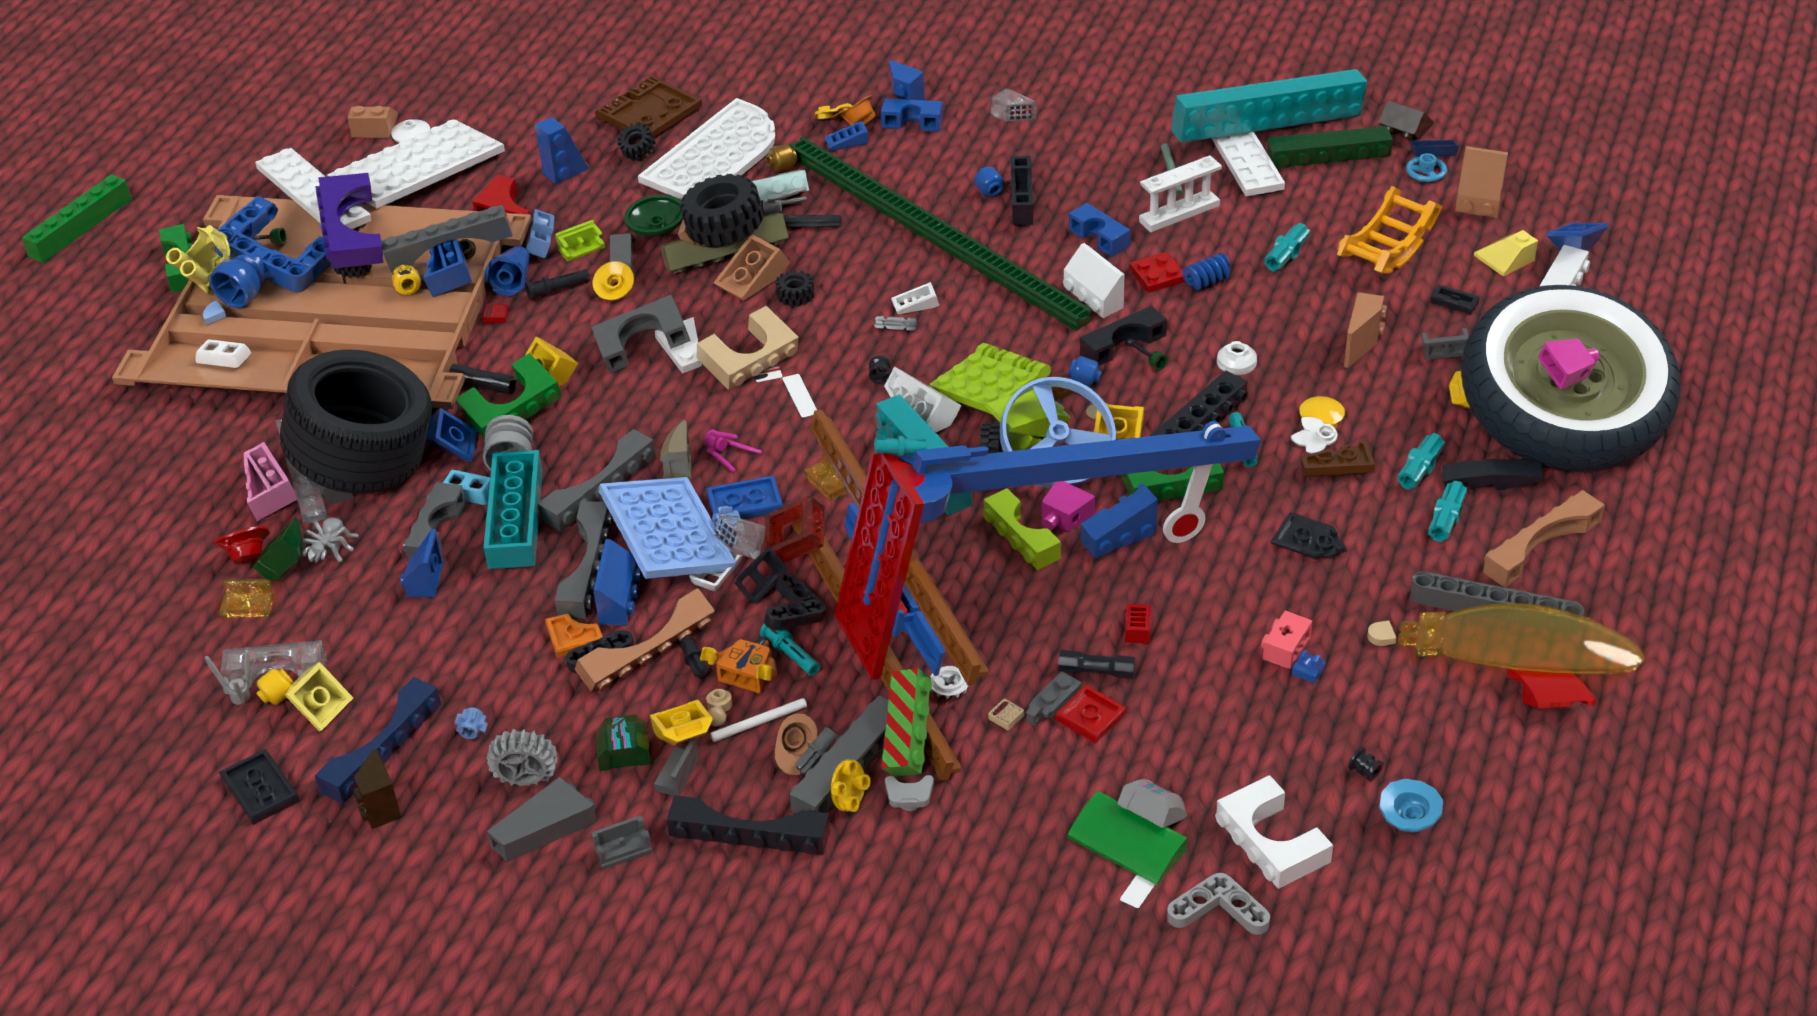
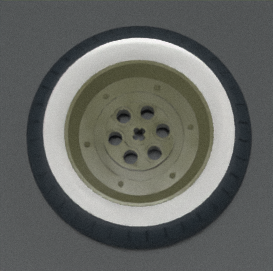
M1574 285L1534 287L1514 293L1499 301L1476 323L1463 351L1461 364L1462 385L1474 416L1482 427L1502 446L1526 460L1541 461L1542 466L1553 469L1578 472L1604 470L1623 465L1641 456L1652 448L1669 428L1677 411L1681 390L1680 372L1674 352L1665 336L1642 312L1621 299L1617 300V297L1605 292L1602 294L1600 293L1601 291L1587 287L1584 289V287ZM1579 339L1587 350L1596 348L1600 358L1599 361L1595 362L1590 375L1586 379L1562 390L1559 389L1538 359L1544 343L1549 341Z

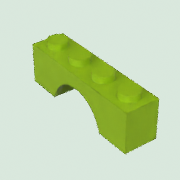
M1008 488L984 499L983 516L985 520L991 523L998 533L1010 542L1013 549H1017L1023 555L1027 563H1031L1039 570L1061 559V541L1048 528L1031 529L1018 522L1021 519V502Z

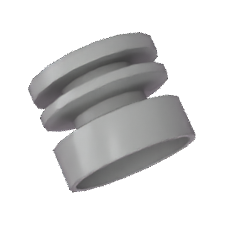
M501 415L492 419L487 424L483 450V460L489 470L492 468L493 453L532 451L533 430L526 420L514 415Z

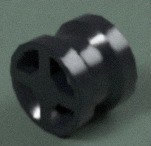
M879 355L870 359L869 378L872 382L882 384L888 380L891 374V364L887 357Z

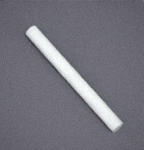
M804 698L711 732L710 737L713 742L722 740L807 707Z

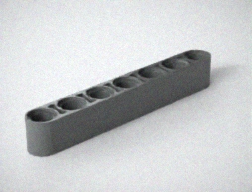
M1417 572L1412 577L1410 598L1418 604L1564 634H1576L1581 628L1584 608L1574 601L1429 572Z

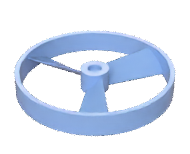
M1062 377L1037 379L1020 388L1008 402L1002 415L999 429L1003 452L1012 451L1006 434L1008 411L1019 397L1034 390L1051 425L1046 432V438L1030 449L1052 447L1053 445L1059 446L1063 443L1073 445L1116 440L1113 417L1100 396L1086 385ZM1052 387L1066 388L1088 399L1102 415L1108 434L1070 429L1065 422L1058 421ZM1094 478L1069 480L1064 482L1069 483L1075 487H1080L1090 482ZM1055 482L1036 485L1051 489Z

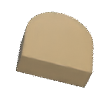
M1390 621L1375 622L1369 626L1367 637L1372 644L1378 646L1396 644V636Z

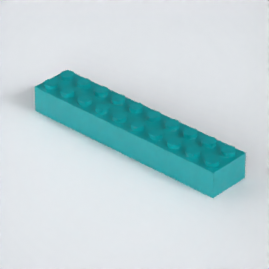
M1357 69L1176 95L1171 131L1182 143L1360 116L1367 80Z

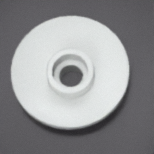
M406 120L393 127L391 136L396 142L400 143L403 140L415 137L419 133L429 131L430 126L422 120Z

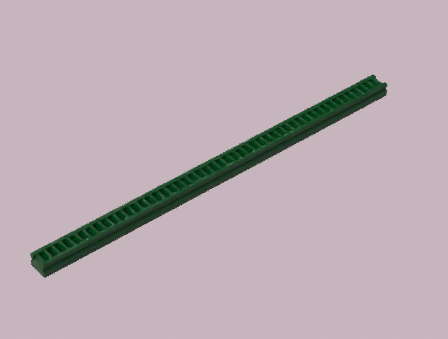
M801 137L800 141L795 144H789L797 154V162L1075 331L1091 322L1090 313L1092 309L808 139Z

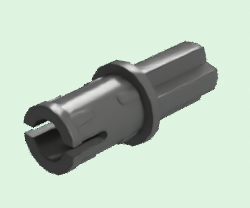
M825 727L814 742L807 745L808 749L795 763L794 767L800 773L806 774L838 738L831 729Z

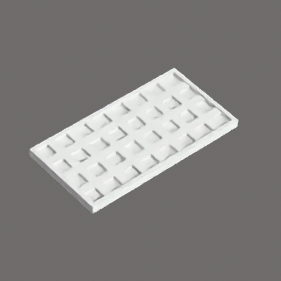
M454 119L447 121L443 125L433 127L427 132L419 133L411 139L403 140L397 145L384 148L381 152L370 154L367 158L360 161H354L351 165L344 168H338L327 176L369 173L372 201L365 203L377 209L505 150L503 143Z

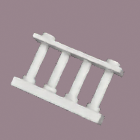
M1207 156L1140 181V185L1150 193V211L1139 215V222L1149 232H1153L1219 207L1220 199L1210 191L1211 173L1221 170L1222 165L1213 157ZM1202 177V191L1193 195L1194 179ZM1185 183V198L1176 201V186ZM1168 189L1167 205L1158 208L1159 192Z

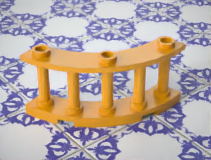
M1391 186L1384 196L1383 204L1373 219L1361 231L1354 235H1345L1344 239L1339 242L1337 255L1342 257L1356 255L1375 263L1374 270L1385 274L1392 273L1393 268H1401L1417 252L1424 242L1421 239L1426 230L1430 231L1443 206L1430 200L1425 205L1418 204L1400 197L1402 191ZM1395 204L1421 213V217L1416 225L1411 226L1390 218L1389 215ZM1385 224L1409 235L1400 242L1378 232ZM1371 240H1374L1393 249L1381 250L1368 244Z

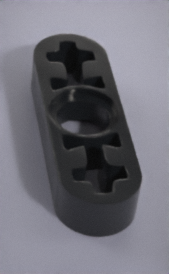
M620 630L570 650L566 654L568 670L577 673L575 671L576 660L598 647L615 649L634 646L632 634L629 631Z

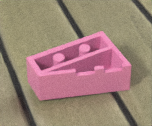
M264 442L244 452V466L247 476L246 489L248 490L247 504L257 521L299 499L288 478Z

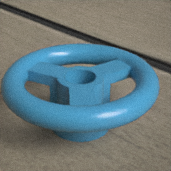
M1426 153L1411 159L1406 165V171L1411 178L1417 181L1436 182L1445 177L1447 166L1434 155ZM1436 165L1441 168V172L1437 175L1433 171ZM1414 171H1416V172H1422V173H1424V174H1427L1428 176L1419 175V174L1415 173Z

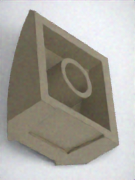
M686 420L678 422L663 443L660 454V461L663 462L664 469L663 479L687 477L691 483V451Z

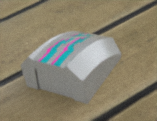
M1147 779L1137 780L1124 785L1117 804L1161 828L1187 817L1184 802L1179 795Z

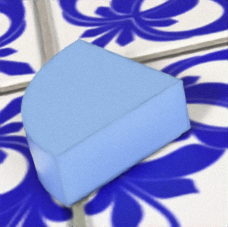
M217 300L205 308L203 312L205 324L208 325L226 317L225 311Z

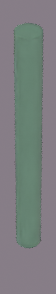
M1164 143L1161 145V150L1167 169L1170 171L1175 169V164L1169 145ZM1181 185L1176 186V196L1181 197L1183 190Z

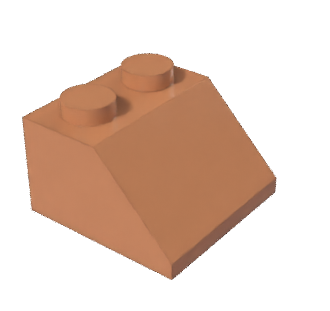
M351 107L347 118L351 137L390 138L398 113L391 107Z

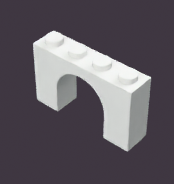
M1269 775L1217 800L1215 817L1221 827H1225L1231 834L1233 841L1246 851L1250 861L1260 867L1265 878L1268 881H1272L1280 889L1331 863L1333 844L1318 828L1289 841L1270 840L1256 831L1254 826L1258 822L1284 810L1285 792Z

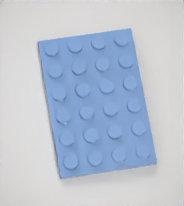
M687 477L600 484L599 493L645 579L723 572L729 567L735 570L736 561L724 540L720 539V533H718V536L716 535L718 530Z

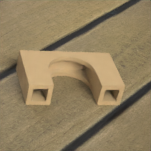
M767 306L749 315L748 330L764 345L761 350L750 354L737 353L729 349L715 334L697 343L696 358L728 390L741 385L753 376L759 375L763 370L775 366L778 362L793 356L798 351L799 337Z

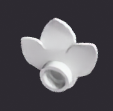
M1302 417L1301 422L1304 430L1291 436V440L1295 444L1302 447L1306 446V453L1311 454L1323 451L1326 446L1334 444L1338 434L1332 425L1324 424L1318 418Z

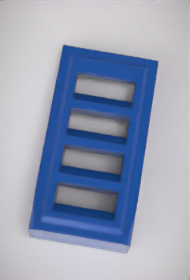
M860 121L825 136V142L830 151L864 145L868 143L867 129L863 121Z

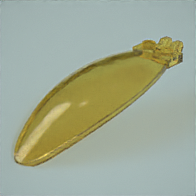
M1499 603L1470 607L1448 614L1445 612L1420 613L1419 623L1414 620H1405L1401 622L1399 627L1401 631L1398 637L1399 643L1403 646H1416L1417 656L1444 654L1470 662L1510 669L1555 673H1624L1635 670L1645 659L1640 648L1620 633L1586 617L1541 605Z

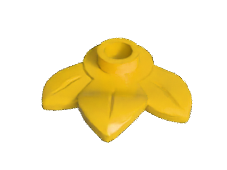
M846 103L830 109V106L818 107L819 111H816L815 115H817L818 119L831 118L833 113L841 112L848 109L845 107H852V105Z

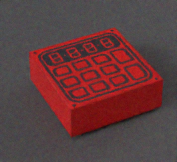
M486 304L483 317L484 323H506L509 310L508 304Z

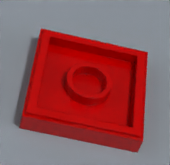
M1085 685L1055 714V720L1090 741L1097 743L1126 714L1127 708Z

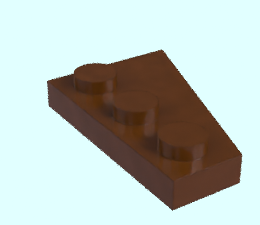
M1367 440L1359 441V445L1350 447L1348 444L1340 446V450L1334 452L1323 450L1301 456V465L1305 476H1339L1343 474L1375 472V463Z

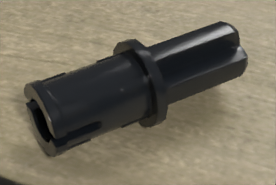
M686 637L680 642V648L685 655V663L690 666L695 677L703 679L704 676L708 675V669L704 660H700L701 651L698 650L694 638Z

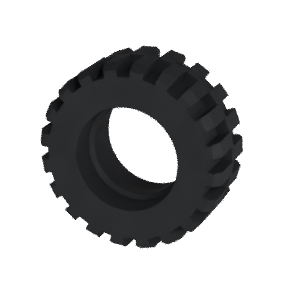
M720 174L713 178H706L703 182L696 183L693 188L687 190L680 204L682 218L689 237L698 244H704L708 247L713 245L722 247L725 244L731 245L738 240L739 242L744 240L746 236L752 235L754 230L758 229L764 216L756 185L747 177L738 174L736 176L733 174L722 176Z

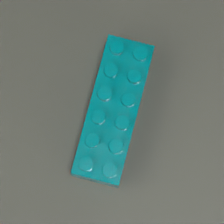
M900 394L876 404L877 414H875V420L878 429L876 437L897 439L898 436H904V439H927V449L948 447ZM972 492L950 494L945 513L950 516L971 507Z
M539 450L493 453L484 539V553L488 569L535 566L539 524L537 503L540 502L543 471Z

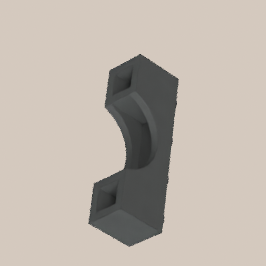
M436 482L432 491H429L427 501L424 507H421L419 517L413 523L411 533L403 544V551L406 552L408 561L431 529H435L446 520L459 517L466 503L462 485ZM437 532V536H438V540H439V545H440V549H441V552H442L443 548H442V544H441V539H440L439 532Z

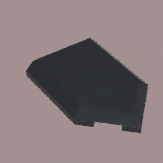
M1292 512L1288 514L1271 540L1273 545L1314 559L1347 552L1346 546L1340 541L1337 536L1338 533L1333 526Z

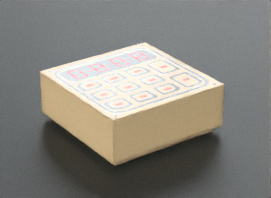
M1003 699L988 713L989 720L1009 731L1024 717V710Z

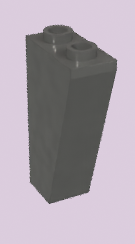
M559 777L487 831L490 848L509 862L594 824L597 821L595 814L596 806L589 797L581 795L572 783H566Z

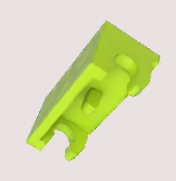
M593 220L555 234L558 251L567 262L605 248L603 240L599 237L602 235V232Z

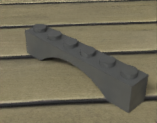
M500 205L492 206L480 212H472L460 218H452L440 224H432L420 230H412L403 235L389 237L381 242L383 255L390 271L393 272L401 265L412 266L427 250L446 241L474 238L495 242L512 237L513 235L504 206Z
M635 429L631 430L618 440L614 457L599 474L579 485L555 490L537 503L540 521L560 532L577 519L581 501L599 502L603 499L599 493L600 484L624 482L644 465L652 461L656 457L654 440Z
M580 502L577 523L579 534L587 544V551L578 568L568 578L559 583L555 597L557 616L569 613L572 618L586 619L588 610L593 607L592 594L605 540L610 538L609 526H612L614 521L605 502Z

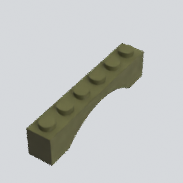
M783 213L764 216L758 229L754 230L753 235L771 243V245L783 243V239L789 238ZM746 236L740 242L738 240L734 244H725L722 247H700L683 240H677L660 245L666 270H673V273L685 271L686 266L700 267L705 265L704 261L711 259L713 262L725 259V255L732 254V257H734L749 236Z

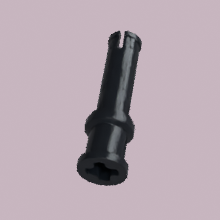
M583 269L551 279L543 277L542 280L533 283L525 282V290L531 301L541 295L546 294L549 296L553 291L590 282V278H587L590 276L588 270Z

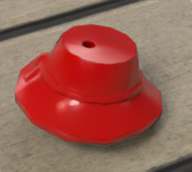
M254 526L220 536L213 540L217 548L226 551L234 564H245L259 558L262 554L263 540L270 534L267 526Z

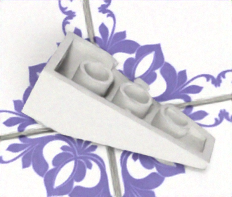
M896 367L893 368L884 385L890 397L900 394L935 433L951 426L961 407L960 404Z

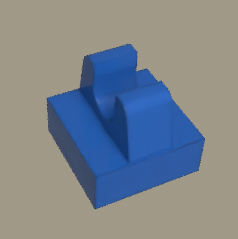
M1303 650L1292 667V675L1315 684L1325 669L1326 661L1322 660L1320 655L1312 656L1308 654L1307 650Z

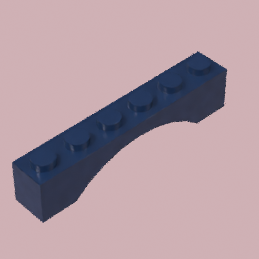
M413 677L398 692L395 713L379 735L357 750L331 758L315 774L319 792L342 804L353 796V789L357 788L354 777L370 752L377 749L382 762L388 761L390 756L422 726L423 722L438 710L441 701L437 687Z

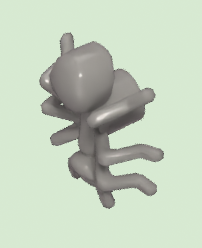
M327 518L322 524L323 529H321L318 522H314L312 529L319 533L317 535L310 530L305 531L302 538V556H306L308 552L310 562L315 559V563H317L320 557L321 560H324L326 554H334L337 561L342 562V558L338 553L340 549L339 541L347 550L353 552L354 548L349 546L344 537L339 535L344 533L348 538H359V535L350 533L346 527H343L340 519Z

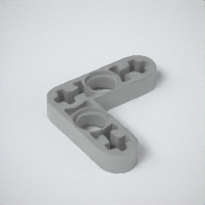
M1224 873L1211 875L1173 900L1167 908V921L1170 925L1177 928L1188 926L1218 905L1252 934L1260 935L1266 933L1270 926L1269 912L1237 882ZM1201 896L1206 898L1207 902L1197 904L1192 899ZM1234 900H1242L1246 905L1244 907H1235L1232 905V902Z

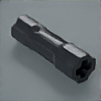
M452 364L449 373L464 374L465 381L463 385L492 389L507 394H513L515 391L516 376L488 372L458 364Z
M1060 649L1058 671L1104 673L1114 677L1133 679L1136 657L1089 655L1080 651Z

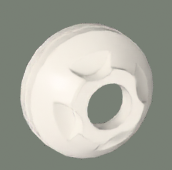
M1234 341L1219 350L1217 365L1222 371L1226 370L1235 375L1247 374L1256 368L1257 354L1248 345L1240 341ZM1232 350H1240V351H1242V352L1236 353V352H1233Z

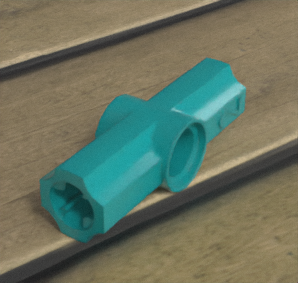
M1298 223L1285 236H1278L1274 248L1264 259V264L1268 267V270L1276 272L1290 258L1296 259L1301 246L1310 237V230L1307 229L1305 224Z
M1436 433L1427 435L1418 448H1412L1407 462L1397 478V481L1403 488L1408 490L1413 487L1415 488L1425 474L1429 475L1432 472L1436 458L1445 447V441L1441 438V435Z
M1453 481L1452 483H1447L1442 498L1437 500L1433 520L1428 535L1434 541L1442 542L1447 540L1454 524H1458L1462 504L1467 493V488L1463 486L1462 482Z

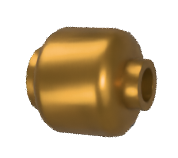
M786 144L771 147L768 155H766V163L774 172L791 170L797 162L795 150Z

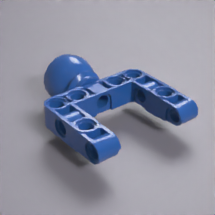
M257 196L218 229L219 232L224 233L228 237L230 259L222 261L214 268L209 279L210 286L223 303L233 308H242L252 302L257 297L260 285L264 283V279L293 292L303 291L331 265V260H326L323 236H319L305 248V252L297 259H292L276 250L272 251L260 245V242L253 240V238L275 218L278 207H276L275 203ZM215 246L216 253L223 257L222 252Z

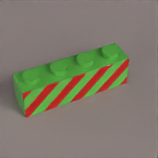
M919 668L892 671L881 768L894 777L922 773V764L925 759L924 743L927 737L926 723L927 715L929 714V693L932 683L931 677Z

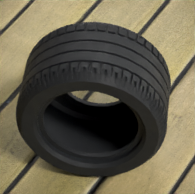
M335 350L319 354L302 363L289 380L280 428L282 451L289 463L298 472L325 488L353 494H369L388 490L408 480L421 463L432 414L431 397L424 383L414 372L387 356L363 350Z

